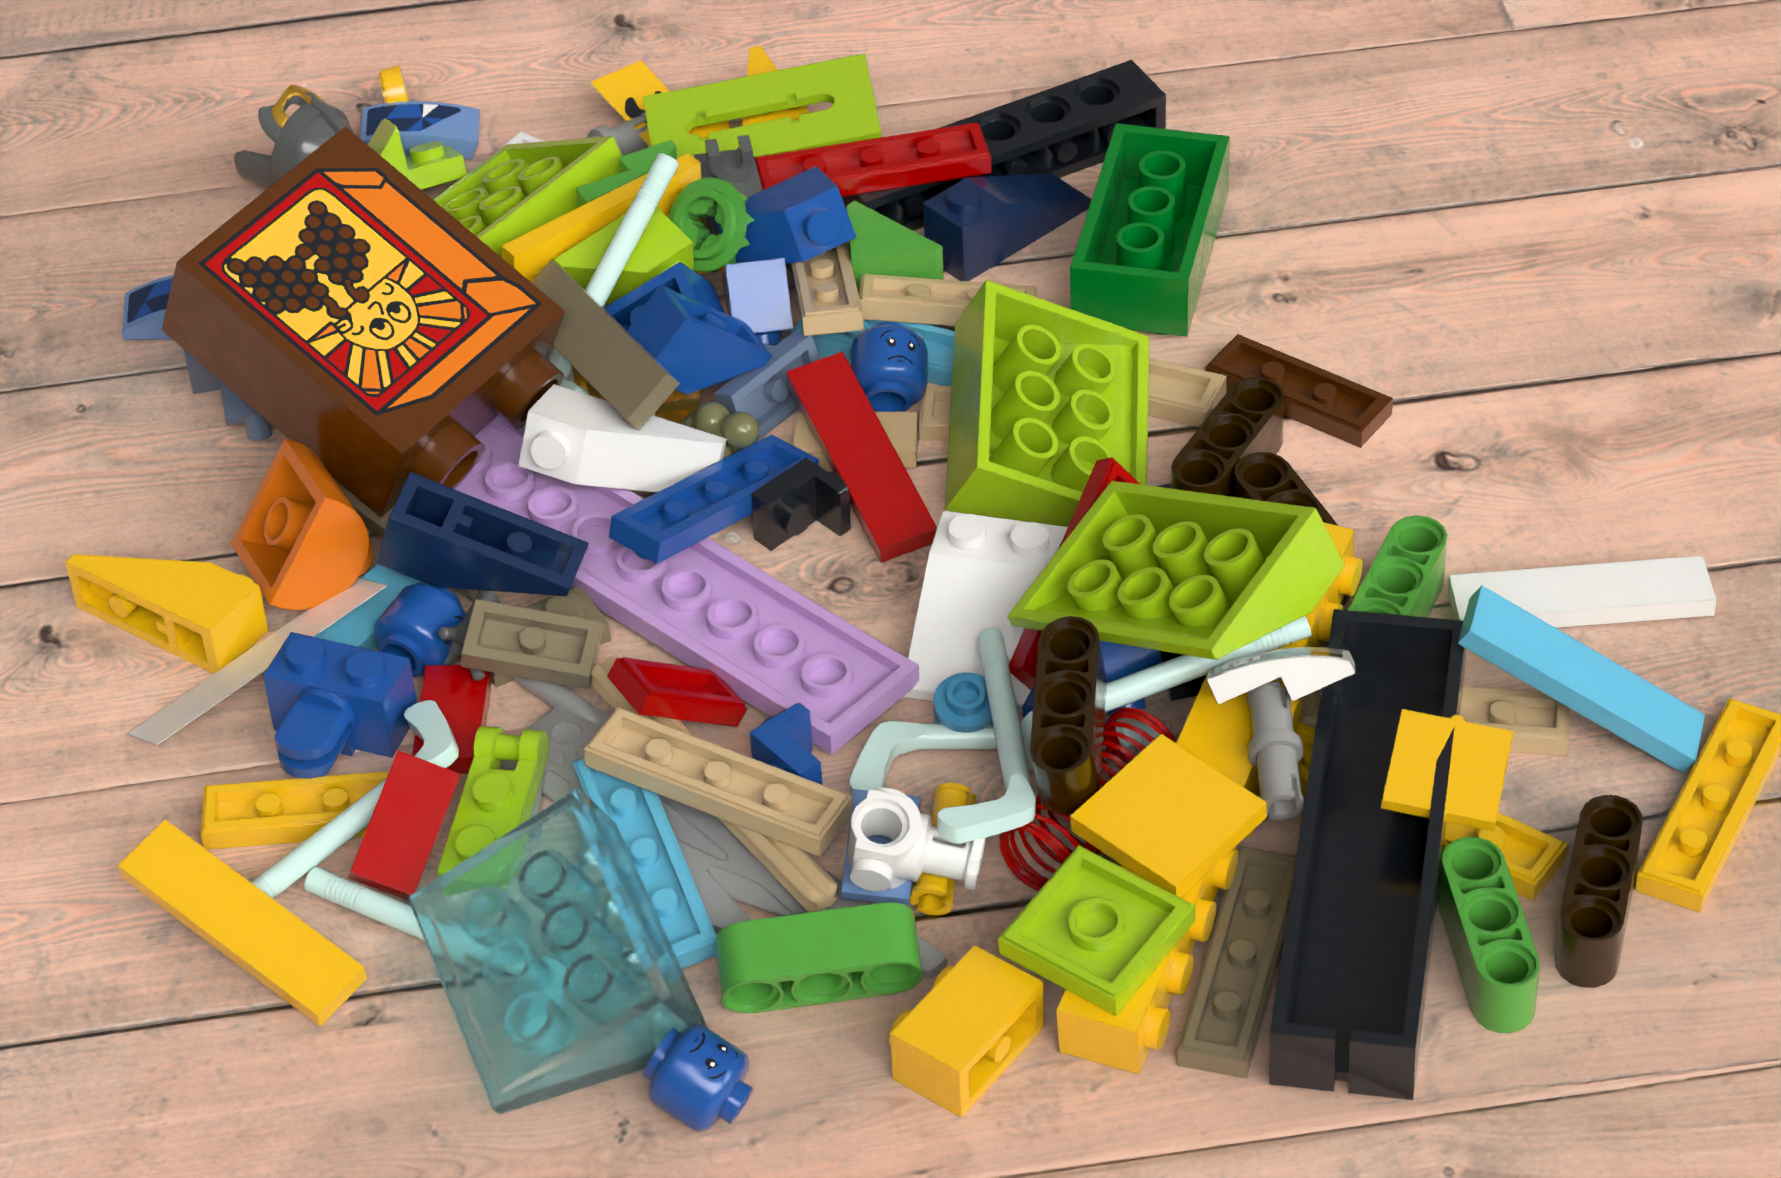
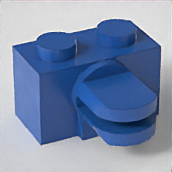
M290 632L263 675L274 731H277L274 737L280 766L287 774L296 778L312 779L325 776L340 754L353 756L356 750L393 758L410 729L404 713L407 708L417 703L410 658Z

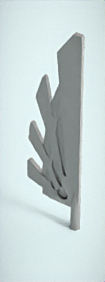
M513 676L514 681L554 708L527 728L547 732L549 754L526 831L531 834L537 833L543 796L546 795L574 814L583 868L622 890L572 763L584 758V748L608 720L609 716L566 685ZM502 760L501 764L509 770L515 771L517 761ZM658 794L716 934L731 924L752 920L734 899L782 916L808 913L718 817ZM826 871L837 883L836 893L838 899L832 907H826L824 910L873 904L866 901L841 899L843 882ZM918 936L923 970L922 978L932 979L947 966L948 960L945 954Z

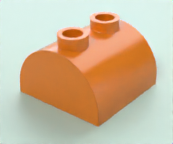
M285 438L231 545L256 584L260 585V590L270 605L288 610L312 609L349 589L357 578L368 570L373 557V546L369 541L364 521L320 458L307 446Z

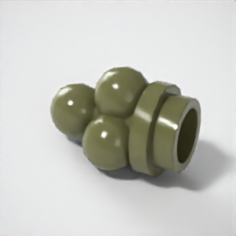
M716 401L704 402L694 413L687 415L680 422L682 425L726 438L723 459L753 445L758 439L759 434L758 422L753 415L745 411H737L730 414L723 404Z

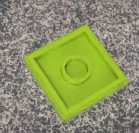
M1078 845L998 938L999 954L1117 1016L1196 921L1195 905Z

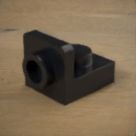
M807 457L751 494L754 539L770 551L791 537L801 534L815 521H818L838 536H842L851 530L850 492L848 487L838 475L831 472L828 473Z

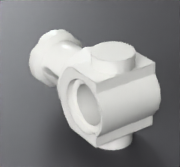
M892 788L869 789L867 798L856 806L851 816L848 845V862L852 868L850 879L856 886L862 889L884 891L894 889L904 884L907 880L917 882L921 874L926 873L963 881L965 889L975 891L986 838L961 844L948 842L940 836L937 827L932 826L931 815L920 813L913 800L904 793ZM884 835L892 839L893 842L877 844L870 841L867 837Z

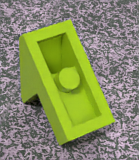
M386 118L380 122L368 144L421 190L457 180L467 175L463 155L449 145L443 147V143L439 141L417 145L409 150L411 156L405 158L398 128Z

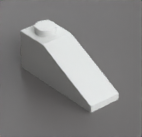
M554 384L528 411L518 466L576 485L659 492L722 460L727 439L653 415L638 430L626 421L608 401Z

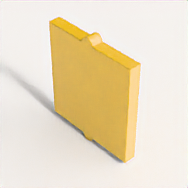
M1402 709L1381 809L1426 818L1430 817L1436 761L1454 728L1444 821L1494 831L1514 731L1466 722L1461 715L1445 718Z

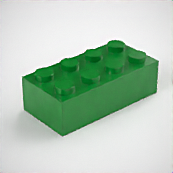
M1125 124L1115 125L1070 266V309L1130 330L1188 337L1229 192L1230 136Z

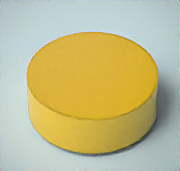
M400 65L380 69L378 75L385 103L410 101Z

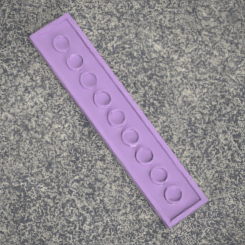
M498 415L475 435L484 444L483 452L473 469L455 490L588 542L587 551L570 589L578 587L586 592L598 609L690 667L713 671L741 699L770 717L776 716L800 702L810 711L812 743L827 753L833 755L909 693L918 683V664L708 537L658 564L638 557L634 551L610 539L611 516L644 499L627 489L576 485L519 467L525 427L515 429Z

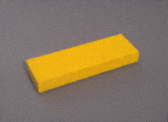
M389 771L322 776L311 779L296 778L204 786L201 819L203 847L206 850L304 842L384 781ZM367 827L353 838L364 837Z

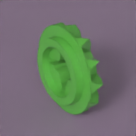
M712 177L696 180L680 192L672 205L669 219L693 242L694 270L717 273L718 269L725 265L736 264L735 255L740 248L750 245L745 235L747 225L753 222L754 219L746 211L745 204L748 197L738 192L732 182ZM698 217H714L715 221L723 229L722 234H710L708 228L704 227V223L699 221Z

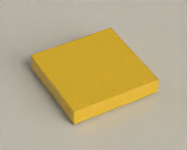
M1160 734L1070 816L1071 831L1137 876L1181 898L1267 818V802Z

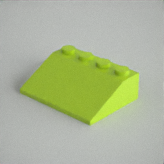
M613 136L507 144L433 200L502 258V245L578 208L576 188L619 174V157L622 154Z
M985 280L955 322L945 510L1068 527L1096 460L1111 457L1141 485H1147L1149 336Z
M1111 481L1007 617L1012 626L1041 631L1058 618L1068 616L1082 617L1092 622L1096 627L1100 641L1217 660L1311 613L1345 567V564L1316 508Z

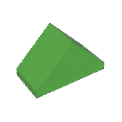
M855 200L847 205V213L856 234V238L849 241V254L858 294L860 292L861 275L864 274L944 280L941 245Z

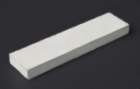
M1703 556L1449 575L1448 594L1454 619L1464 621L1469 598L1481 585L1555 628L1714 616L1716 607V596Z

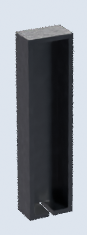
M1334 609L1328 648L1348 650L1355 662V674L1325 686L1321 690L1270 1027L1269 1085L1334 1092L1335 1080L1349 1082L1348 1093L1413 1100L1447 824L1444 821V811L1454 728L1436 761L1430 817L1426 818L1381 809L1402 709L1445 718L1460 715L1466 648L1458 644L1463 625L1461 620Z

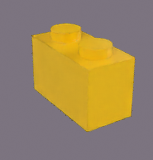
M974 945L955 966L948 965L940 972L933 984L932 990L913 1010L906 1009L895 1020L888 1039L891 1046L893 1080L962 1118L1044 1029L1043 981Z

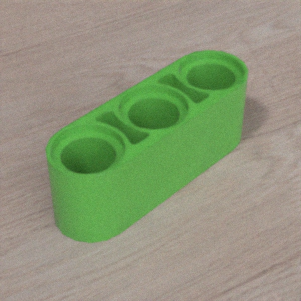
M1418 515L1404 517L1396 521L1389 530L1348 610L1429 617L1444 584L1447 532L1445 527L1437 520Z
M1480 837L1456 839L1446 846L1442 854L1439 912L1472 1014L1476 1021L1486 1029L1497 1033L1517 1032L1527 1027L1535 1015L1540 970L1539 957L1505 857L1499 847L1491 841Z
M895 902L742 921L721 929L715 939L721 1002L725 1008L733 1012L759 1013L893 995L916 987L921 982L923 976L915 914L908 906Z

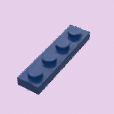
M770 435L750 447L744 448L612 515L609 538L634 551L638 557L658 564L751 515V494L804 458L807 457L817 465L819 464V459L774 435Z

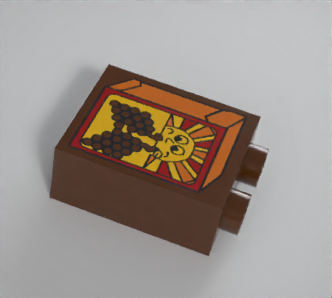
M346 126L177 261L162 326L163 332L289 440L301 443L314 451L332 477L381 518L394 507L410 472L455 489L470 473L483 452L484 444L475 435L498 415L515 429L524 427L528 411L554 384L560 386L564 377V373L548 360L565 311Z

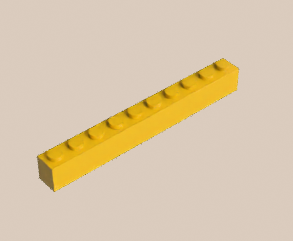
M1324 523L1345 567L1313 611L1305 615L1312 635L1277 649L1299 647L1322 648L1325 641L1329 642L1334 609L1343 610L1341 602L1344 595L1354 596L1361 578L1363 561L1361 558L1354 557V529ZM1207 674L1176 744L1256 796H1259L1257 768L1250 763L1247 748L1249 741L1253 738L1250 706L1247 702L1248 692L1218 704L1207 681ZM1281 677L1272 680L1280 682L1282 687L1285 686ZM1300 698L1294 701L1290 700L1295 733L1297 732L1302 714V700ZM1254 830L1251 833H1249L1245 838L1250 839L1254 833ZM1236 847L1181 897L1195 905L1196 921L1117 1016L1065 990L1056 1010L1059 1052L1140 1074L1150 1048L1159 1051L1165 1042L1171 1018V1011L1168 1009L1173 995L1183 996L1188 988L1194 965V957L1191 953L1196 941L1205 943L1211 934L1216 916V902L1213 901L1218 889L1228 890L1233 882L1239 857Z

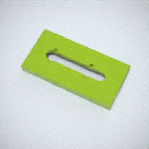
M865 53L643 96L650 145L654 146L672 140L676 145L677 158L687 153L693 157L695 154L705 153V140L711 139L717 140L719 151L735 150L738 148V136L749 135L754 158L882 137ZM821 102L833 104L826 110L799 115L800 119L791 121V117L734 127L709 132V137L705 138L688 133L691 129L698 126Z

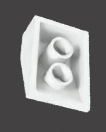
M943 511L928 556L908 659L919 665V681L903 698L934 702L935 691L946 678L958 673H975L984 676L978 635L987 628H996L1003 634L1009 665L1024 628L1012 626L1007 616L1058 551L1068 527ZM1010 673L1018 714H1023L1021 707L1031 690Z

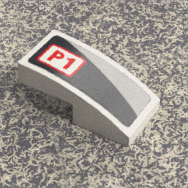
M1320 647L1277 649L1238 658L1211 668L1208 672L1207 681L1218 704H1221L1281 677L1292 701L1355 674V662L1348 650Z

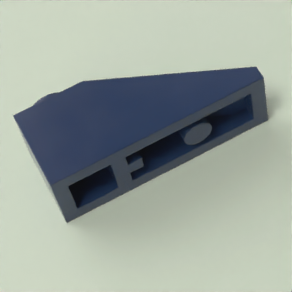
M1052 173L969 177L923 203L924 237L942 246L944 271L959 281H970L1088 210L1091 198Z
M410 472L389 516L376 564L435 587L567 596L589 543Z

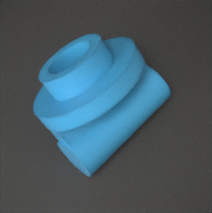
M958 673L942 681L934 694V723H942L945 727L962 733L976 732L993 723L984 676L975 673Z

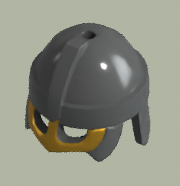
M291 84L274 105L262 107L258 110V120L263 131L275 142L272 156L246 150L239 151L234 155L236 170L243 178L259 185L270 187L345 126L352 132L353 130L346 115L341 110L326 103L311 90ZM292 104L301 106L290 117L285 113Z

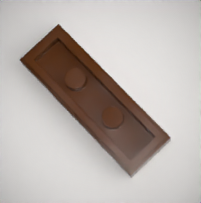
M1239 334L1205 367V371L1227 376L1226 392L1235 383L1248 377L1271 379L1283 389L1284 416L1359 448L1392 415V397Z

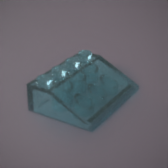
M576 788L408 897L490 1105L499 1115L645 1069L660 1043L672 1028L677 1029L681 1033L688 1027L696 1024L708 1028L617 824L579 788Z

